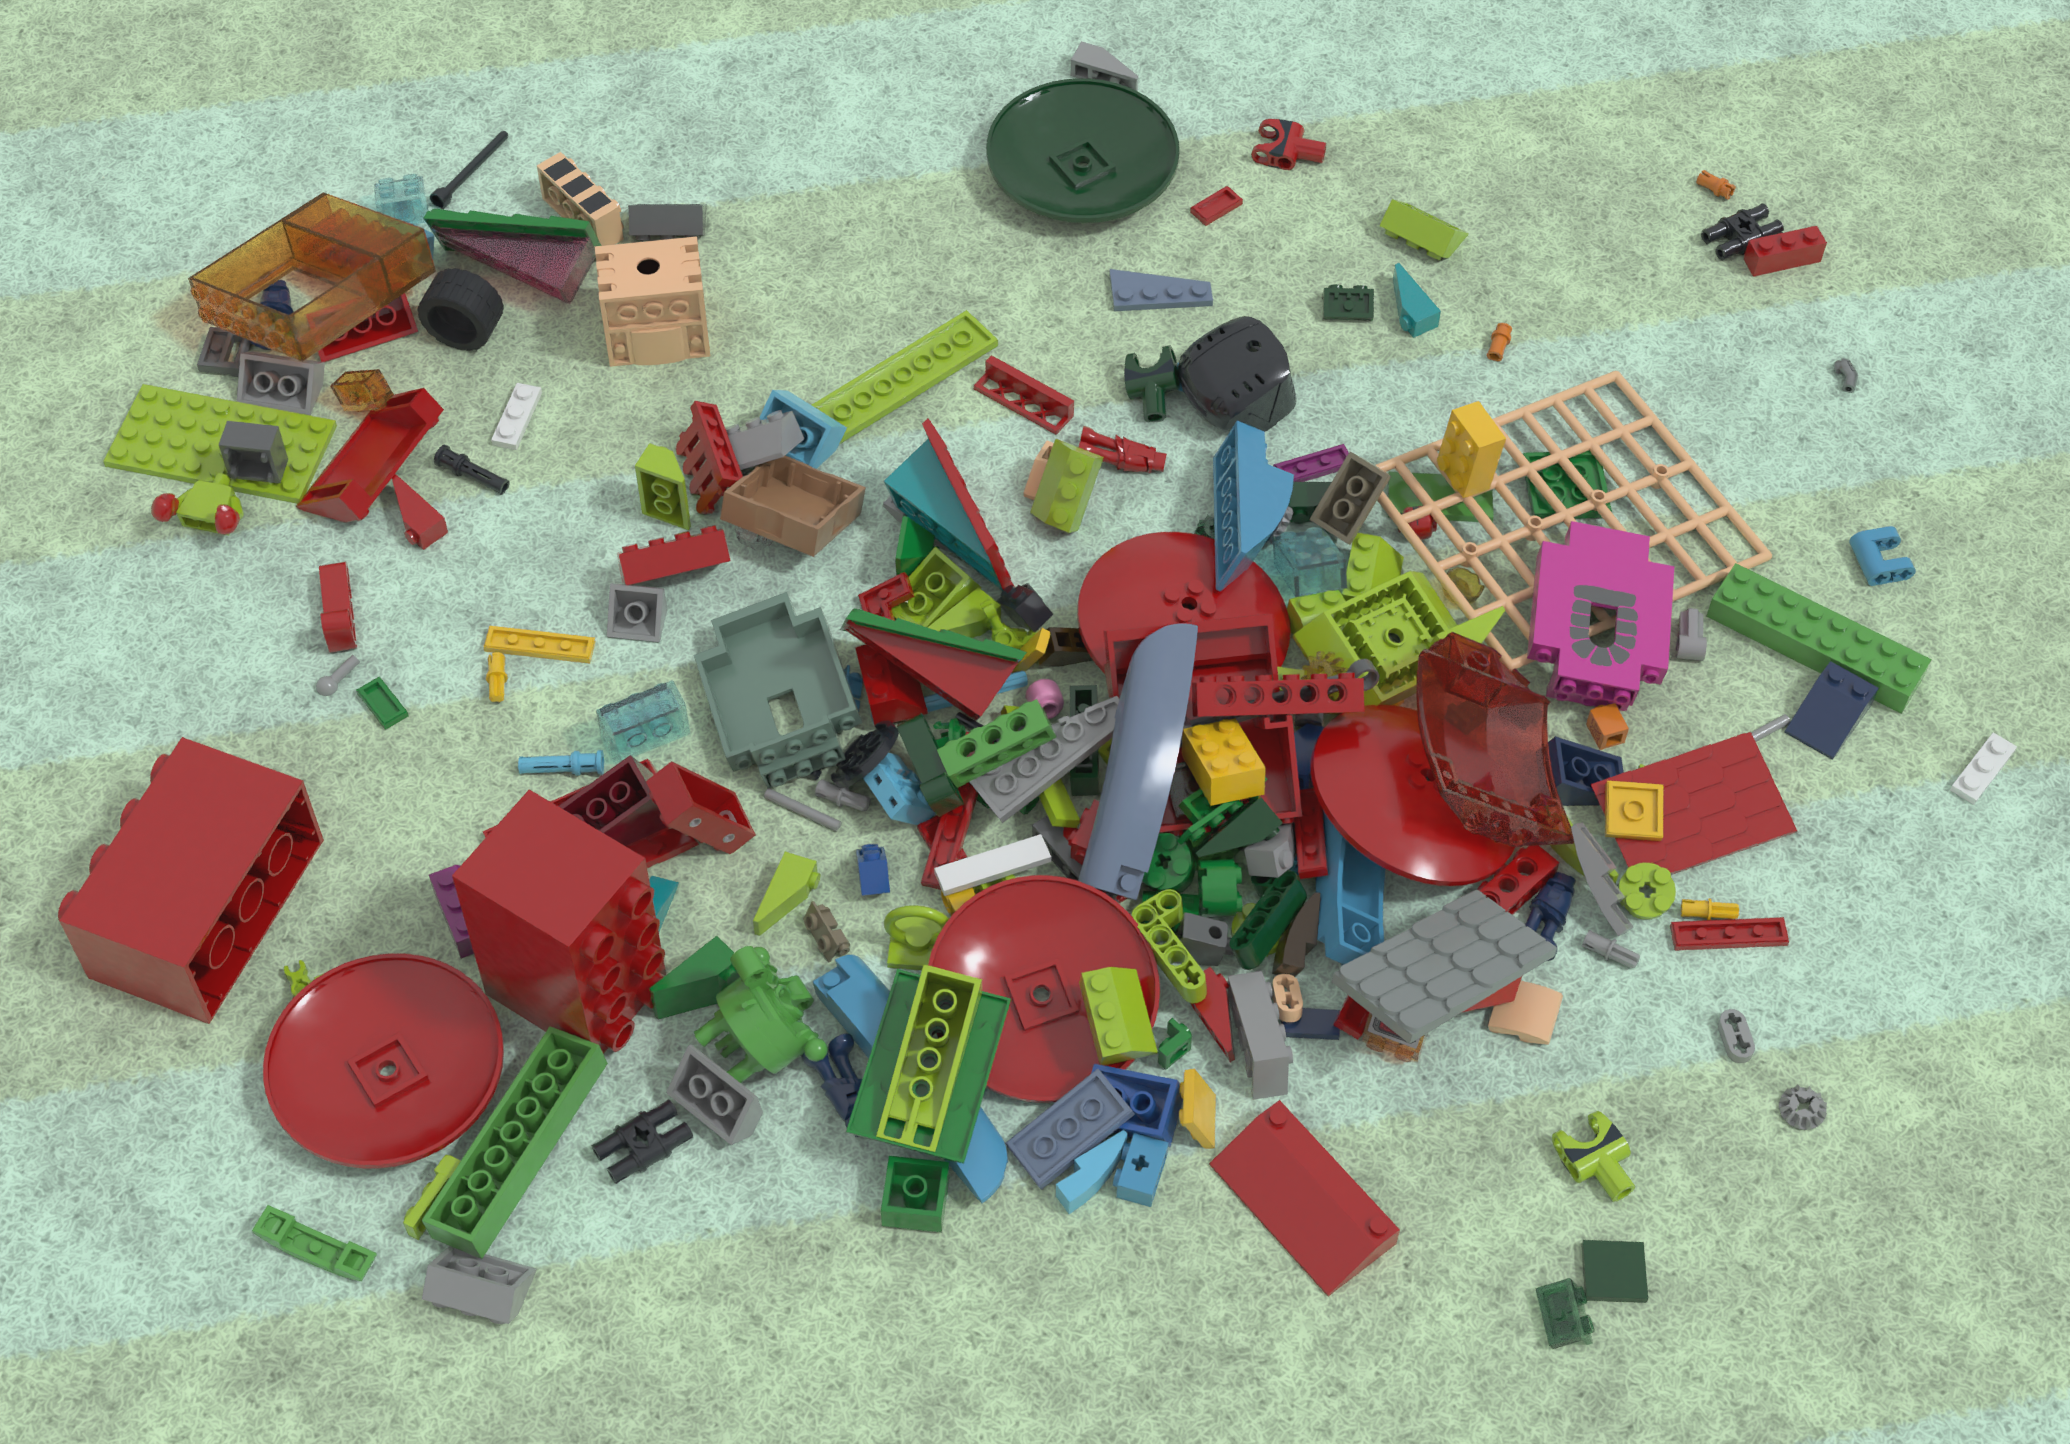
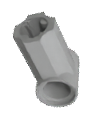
M1689 608L1686 611L1680 612L1679 635L1676 641V651H1678V654H1676V658L1704 661L1707 638L1703 637V614L1698 609Z

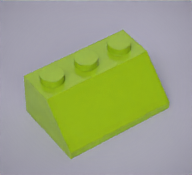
M1395 199L1391 200L1379 225L1386 229V235L1395 239L1401 236L1407 239L1405 244L1417 250L1421 246L1428 250V256L1440 260L1441 257L1449 259L1469 234L1415 206Z
M1055 439L1030 513L1044 523L1068 533L1078 531L1104 457Z
M649 443L635 464L642 514L689 530L691 522L685 478L673 451L666 447Z
M1357 533L1354 538L1342 593L1345 601L1401 575L1404 557L1381 536Z
M1107 967L1081 973L1079 985L1099 1064L1105 1066L1157 1054L1158 1051L1137 970Z

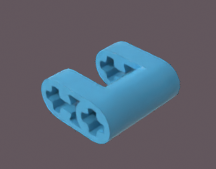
M1888 526L1865 530L1854 534L1850 538V546L1870 586L1908 580L1916 573V569L1908 557L1890 560L1883 559L1880 551L1894 549L1901 543V538L1895 527Z

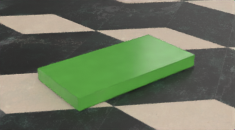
M1389 471L1388 474L1391 478L1388 481V498L1402 515L1403 509L1406 507L1423 506L1399 473ZM1412 473L1433 501L1456 493L1442 474ZM1492 489L1473 498L1493 522ZM1463 501L1441 510L1449 521L1478 522Z

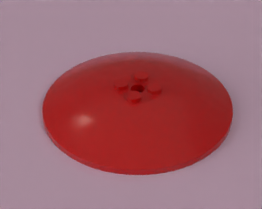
M1156 532L1123 541L1104 553L1094 563L1087 573L1079 593L1077 620L1080 635L1089 655L1104 674V664H1107L1103 631L1272 614L1277 667H1282L1290 643L1291 632L1288 611L1283 597L1271 578L1253 561L1247 570L1222 591L1216 590L1215 539L1185 532ZM1189 603L1193 605L1195 609L1189 610L1187 608H1184L1182 604Z
M1384 704L1377 706L1366 705L1364 706L1365 712H1344L1327 724L1316 740L1312 751L1311 777L1313 787L1322 809L1334 827L1353 847L1367 858L1397 875L1421 883L1438 886H1461L1479 882L1495 874L1510 858L1517 845L1520 832V815L1514 793L1502 771L1492 758L1464 733L1424 712L1407 707Z
M1050 875L1017 877L992 885L974 895L950 917L942 928L931 951L928 965L982 979V991L1011 998L986 1086L989 1090L1021 1101L1054 1103L1088 1077L1092 1072L1094 1064L1100 1065L1079 985L1081 973L1107 967L1136 969L1151 1028L1153 1029L1160 997L1159 974L1153 950L1138 929V923L1117 901L1104 892L1080 881ZM1038 988H1044L1049 992L1050 997L1046 1001H1038L1034 998L1033 992ZM936 1033L938 1039L943 1037L941 1033ZM1136 1059L1105 1066L1127 1070Z
M405 953L379 954L355 959L317 977L304 987L282 1011L271 1031L265 1049L263 1061L265 1093L271 1110L283 1130L294 1142L321 1159L347 1167L363 1169L388 1168L412 1163L426 1158L454 1142L478 1120L487 1108L495 1093L503 1068L504 1041L496 1011L482 989L460 970L444 962L425 956ZM386 1066L396 1067L395 1072L389 1076L380 1074L381 1070Z

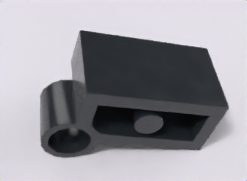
M1029 583L1016 587L1013 585L1007 586L1001 592V597L996 601L1016 625L1034 633L1054 615Z

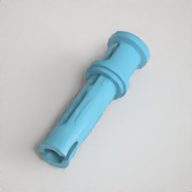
M598 750L597 753L574 751L571 755L519 756V774L572 772L575 776H580L581 773L597 772L598 775H603L604 753L603 750Z

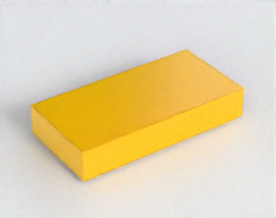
M1041 628L1019 649L1027 653L1016 665L1012 673L1026 672L1045 654L1050 631Z

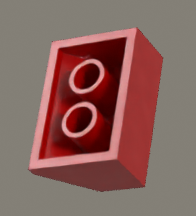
M861 645L855 647L874 726L881 721H891L893 723L913 718L920 713L923 715L928 714L918 680L869 646Z

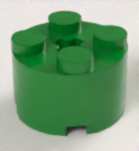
M1171 833L1158 834L1148 873L1144 872L1142 879L1155 892L1170 889L1178 893L1185 891L1191 885L1197 869V861L1192 850L1185 843L1180 845L1177 842L1179 838ZM1165 860L1169 861L1167 869L1162 867Z
M1234 859L1199 860L1198 865L1203 870H1198V895H1200V900H1202V908H1205L1200 909V916L1230 917L1236 916L1237 912H1242V895H1239V891H1237V884L1242 883V872L1238 863H1234Z

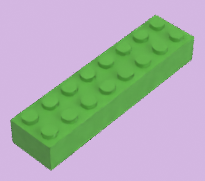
M1737 563L1734 564L1713 596L1706 617L1820 674L1830 661L1878 687L1879 689L1874 700L1901 714L1923 680L1932 660Z
M551 1026L548 1028L422 1219V1223L432 1239L483 1259L608 1064L598 1044Z

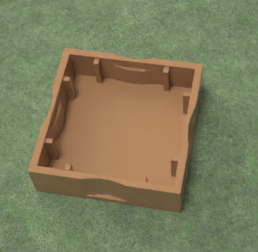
M784 456L756 465V468L750 474L742 477L724 492L720 519L814 557L861 514L866 487L836 475L819 471L803 462Z

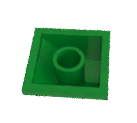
M907 516L902 517L895 564L896 576L905 572L909 577L935 547L939 550L940 547L935 546L934 534Z

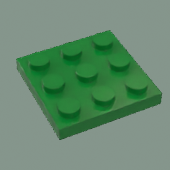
M1590 451L1569 458L1570 462L1593 490L1608 492L1603 466ZM1550 452L1523 453L1529 463L1551 455ZM1558 463L1537 471L1566 509L1588 500ZM1525 476L1532 516H1538L1543 519L1556 514L1530 479ZM1610 503L1605 504V505L1609 508V510L1612 512L1611 504H1610ZM1590 510L1574 517V519L1602 517L1597 511Z

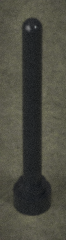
M501 131L446 187L437 188L430 194L432 204L445 209L451 203L452 194L507 140L508 133Z

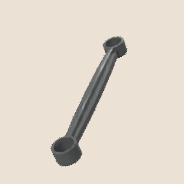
M1368 659L1355 661L1346 672L1355 673V678H1358L1361 674L1369 671L1366 676L1362 677L1364 678V691L1373 688L1379 681V673ZM1338 675L1328 677L1327 679H1338ZM1334 685L1330 686L1327 694L1337 692V687ZM1307 686L1302 687L1300 690V697L1303 701L1307 702L1311 698V690ZM1283 691L1272 694L1274 701L1279 703L1283 700ZM1255 699L1247 702L1251 704L1255 701ZM1263 715L1204 716L1191 721L1185 716L1183 728L1234 718L1240 723ZM1182 737L1179 748H1182Z

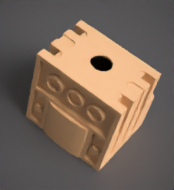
M697 237L595 247L599 302L610 367L631 364L660 365L690 358L710 357Z

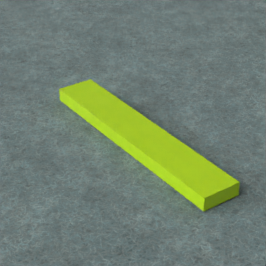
M1004 705L1001 715L1008 714L1019 707ZM1060 778L1038 796L1052 826L1077 828L1080 818Z

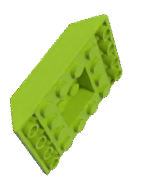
M1406 572L1321 613L1292 636L1315 673L1327 674V678L1338 675V673H1346L1351 664L1357 660H1370L1379 673V681L1373 688L1364 691V706L1394 705L1459 673L1452 670L1444 674L1428 647L1436 634L1457 626V623L1425 575L1421 572ZM1388 634H1397L1401 642H1392ZM1476 652L1469 660V666L1465 669L1480 662ZM1369 671L1361 674L1358 678L1366 676ZM1339 691L1329 694L1333 701L1338 698Z

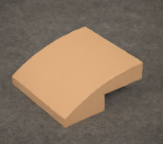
M1521 981L1513 1002L1494 1005L1488 1024L1489 1030L1494 1033L1518 1035L1520 1041L1549 1045L1563 995L1553 989Z

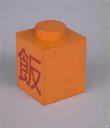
M1615 703L1606 706L1598 705L1589 712L1586 725L1599 750L1625 743L1629 728Z

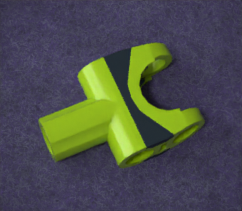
M1594 1111L1588 1115L1589 1125L1596 1134L1595 1139L1592 1141L1579 1142L1570 1135L1568 1136L1563 1130L1553 1133V1146L1563 1165L1577 1183L1595 1176L1613 1202H1617L1633 1192L1635 1189L1634 1183L1618 1163L1631 1155L1630 1147L1617 1127L1602 1112Z

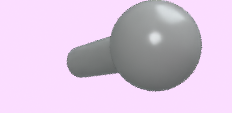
M352 654L331 676H323L317 681V692L322 696L334 694L338 689V683L360 661Z

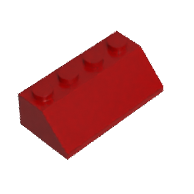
M402 283L303 313L309 334L321 362L418 332Z
M716 525L700 528L701 533L690 535V531L674 534L675 539L665 542L664 537L648 540V546L638 548L637 543L623 546L622 552L617 553L622 582L625 585H631L731 561L724 530L716 529Z

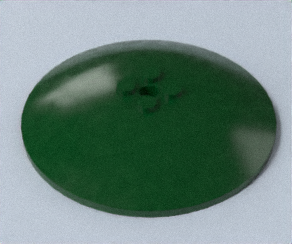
M1087 78L1052 81L1031 88L1018 95L997 114L988 132L986 156L990 172L995 182L1009 198L1038 215L1074 223L1114 220L1128 216L1148 206L1170 185L1178 168L1180 154L1179 140L1175 127L1167 114L1155 102L1127 86L1110 81ZM1078 163H1086V164H1088V165H1086V166H1079V165H1077V164H1078Z

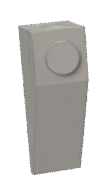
M1081 41L1071 58L1070 76L1110 81L1138 91L1137 74L1103 47Z
M1294 822L1281 824L1278 827L1280 831L1268 841L1264 839L1261 842L1250 844L1244 849L1249 875L1279 877L1293 866L1296 852Z

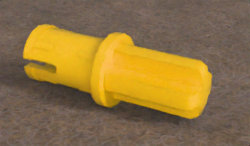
M494 652L492 656L488 655L486 681L489 683L490 701L500 703L504 700V683L507 682L508 676L505 673V656L502 653Z
M1708 898L1707 901L1682 899L1681 917L1707 918V920L1711 918L1737 919L1739 916V905L1736 903L1712 902L1711 898Z

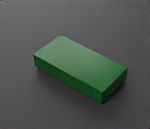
M380 676L356 689L358 696L385 730L409 717L407 710Z

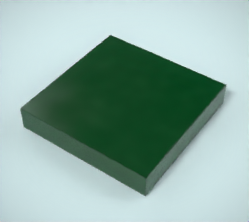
M1582 1241L1585 1301L1647 1303L1648 1287L1644 1242Z

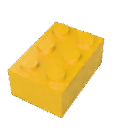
M1479 401L1451 411L1437 457L1438 467L1445 472L1451 481L1452 487L1460 493L1462 498L1490 489L1506 441L1504 434Z
M1236 718L1183 729L1182 757L1211 806L1264 795L1265 766Z

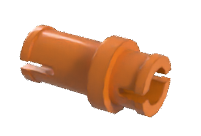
M1706 170L1699 174L1696 181L1698 185L1713 191L1714 195L1718 197L1723 196L1727 200L1730 199V196L1734 194L1736 186L1730 184L1727 179H1720Z
M1498 323L1496 330L1492 332V343L1487 353L1488 359L1497 362L1502 360L1506 345L1511 341L1512 327L1509 324Z

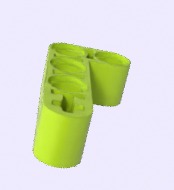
M1171 889L1161 891L1136 906L1132 911V917L1138 923V929L1152 948L1157 965L1182 998L1189 1003L1201 1002L1207 995L1205 974L1171 930L1183 917L1181 896L1178 892ZM1168 906L1174 907L1173 909H1164ZM1143 921H1151L1147 924H1141ZM1160 941H1165V942H1166L1165 944H1162V945L1156 944L1157 942H1160ZM1175 962H1182V964L1178 966L1171 965Z

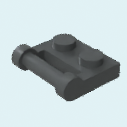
M210 327L197 363L199 372L229 374L232 377H239L240 354L248 352L250 345H253L249 339V330ZM234 342H240L234 362H228Z

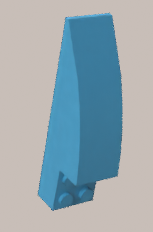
M1236 421L1213 457L1216 590L1222 591L1250 567L1283 518L1293 490L1294 474L1268 464L1266 459L1267 444L1265 443V432L1239 421Z

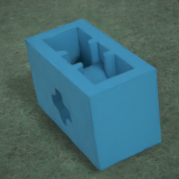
M1136 1133L1133 1134L1131 1143L1126 1142L1121 1156V1160L1125 1161L1123 1169L1117 1168L1114 1176L1113 1186L1117 1187L1116 1198L1148 1207L1152 1206L1167 1158L1168 1142Z

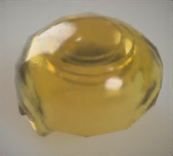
M1456 567L1446 573L1469 604H1473L1482 594L1485 585H1481L1480 578L1476 573L1461 567ZM1442 586V591L1446 599H1448L1452 604L1457 605Z

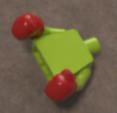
M217 473L212 483L201 480L195 482L192 488L178 498H175V495L172 493H163L154 499L151 506V514L157 521L167 522L172 516L177 514L181 525L184 527L228 536L236 530L239 520L244 516L241 501L236 497L233 488L229 486L231 479L223 473Z

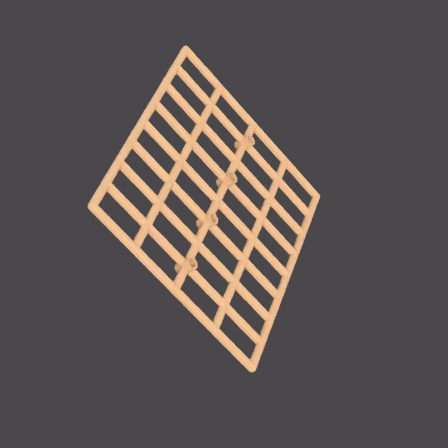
M1612 371L1493 418L1495 424L1506 437L1504 448L1518 464L1519 468L1499 476L1495 472L1489 490L1462 498L1460 493L1453 488L1456 493L1437 501L1431 499L1405 464L1428 456L1452 487L1450 479L1444 471L1440 470L1437 464L1439 454L1437 451H1440L1443 438L1376 464L1377 467L1385 472L1395 468L1423 504L1422 507L1401 515L1383 491L1377 500L1466 618L1471 620L1503 606L1505 612L1528 641L1530 625L1515 607V604L1533 597L1535 576L1510 543L1525 538L1529 541L1536 540L1541 546L1543 541L1550 542L1542 530L1564 522L1569 528L1571 521L1577 522L1574 517L1590 510L1597 511L1611 529L1627 532L1605 505L1624 496L1629 498L1657 533L1650 536L1649 548L1665 542L1696 580L1675 590L1673 588L1672 602L1725 580L1734 564L1737 563L1706 526L1710 522L1727 516L1758 553L1737 564L1751 569L1772 559V553L1619 371ZM1615 382L1642 414L1643 418L1623 426L1594 389ZM1584 394L1613 430L1592 438L1563 402ZM1553 406L1582 442L1561 450L1532 414ZM1522 418L1551 455L1529 463L1501 426ZM1652 426L1681 462L1670 467L1663 464L1656 465L1633 438L1631 433ZM1621 438L1650 475L1629 483L1600 446ZM1590 451L1619 488L1607 493L1602 490H1593L1570 462L1569 458ZM1558 463L1588 500L1566 509L1537 471ZM1689 471L1719 508L1698 516L1668 478ZM1527 476L1556 514L1543 519L1538 516H1530L1505 484ZM1649 486L1655 489L1662 488L1688 521L1667 529L1637 491ZM1496 489L1524 527L1502 535L1473 497ZM1463 501L1492 540L1478 546L1472 542L1466 543L1441 510ZM1431 514L1460 553L1437 562L1408 523ZM1696 529L1727 567L1706 576L1675 537ZM1500 548L1529 587L1507 596L1477 557ZM1459 564L1465 568L1471 567L1497 601L1474 610L1446 574L1445 570ZM1591 605V611L1600 622L1589 626V638L1616 626V615L1610 617L1603 607ZM1491 631L1484 640L1507 671L1516 670L1536 661L1527 659V653L1512 659Z

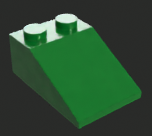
M718 936L711 939L649 988L654 1015L658 1020L718 1004L716 995L740 977L730 961L734 952Z

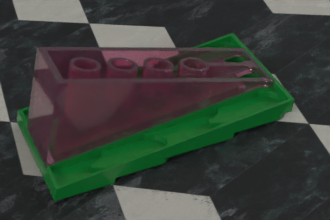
M442 209L427 211L423 218L445 251L460 252L568 304H571L592 263L594 260L596 261L595 247L601 246L590 222L557 216H550L547 219L521 214H513L511 217L469 210L468 213Z

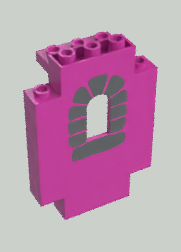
M1571 521L1565 536L1564 545L1547 541L1542 542L1536 558L1527 659L1554 664L1553 674L1546 688V697L1555 698L1559 701L1580 703L1585 706H1606L1615 703L1619 711H1627L1628 706H1632L1637 697L1640 681L1661 685L1668 671L1675 566L1648 561L1650 536ZM1591 605L1617 610L1614 644L1610 647L1602 648L1596 646L1589 638Z

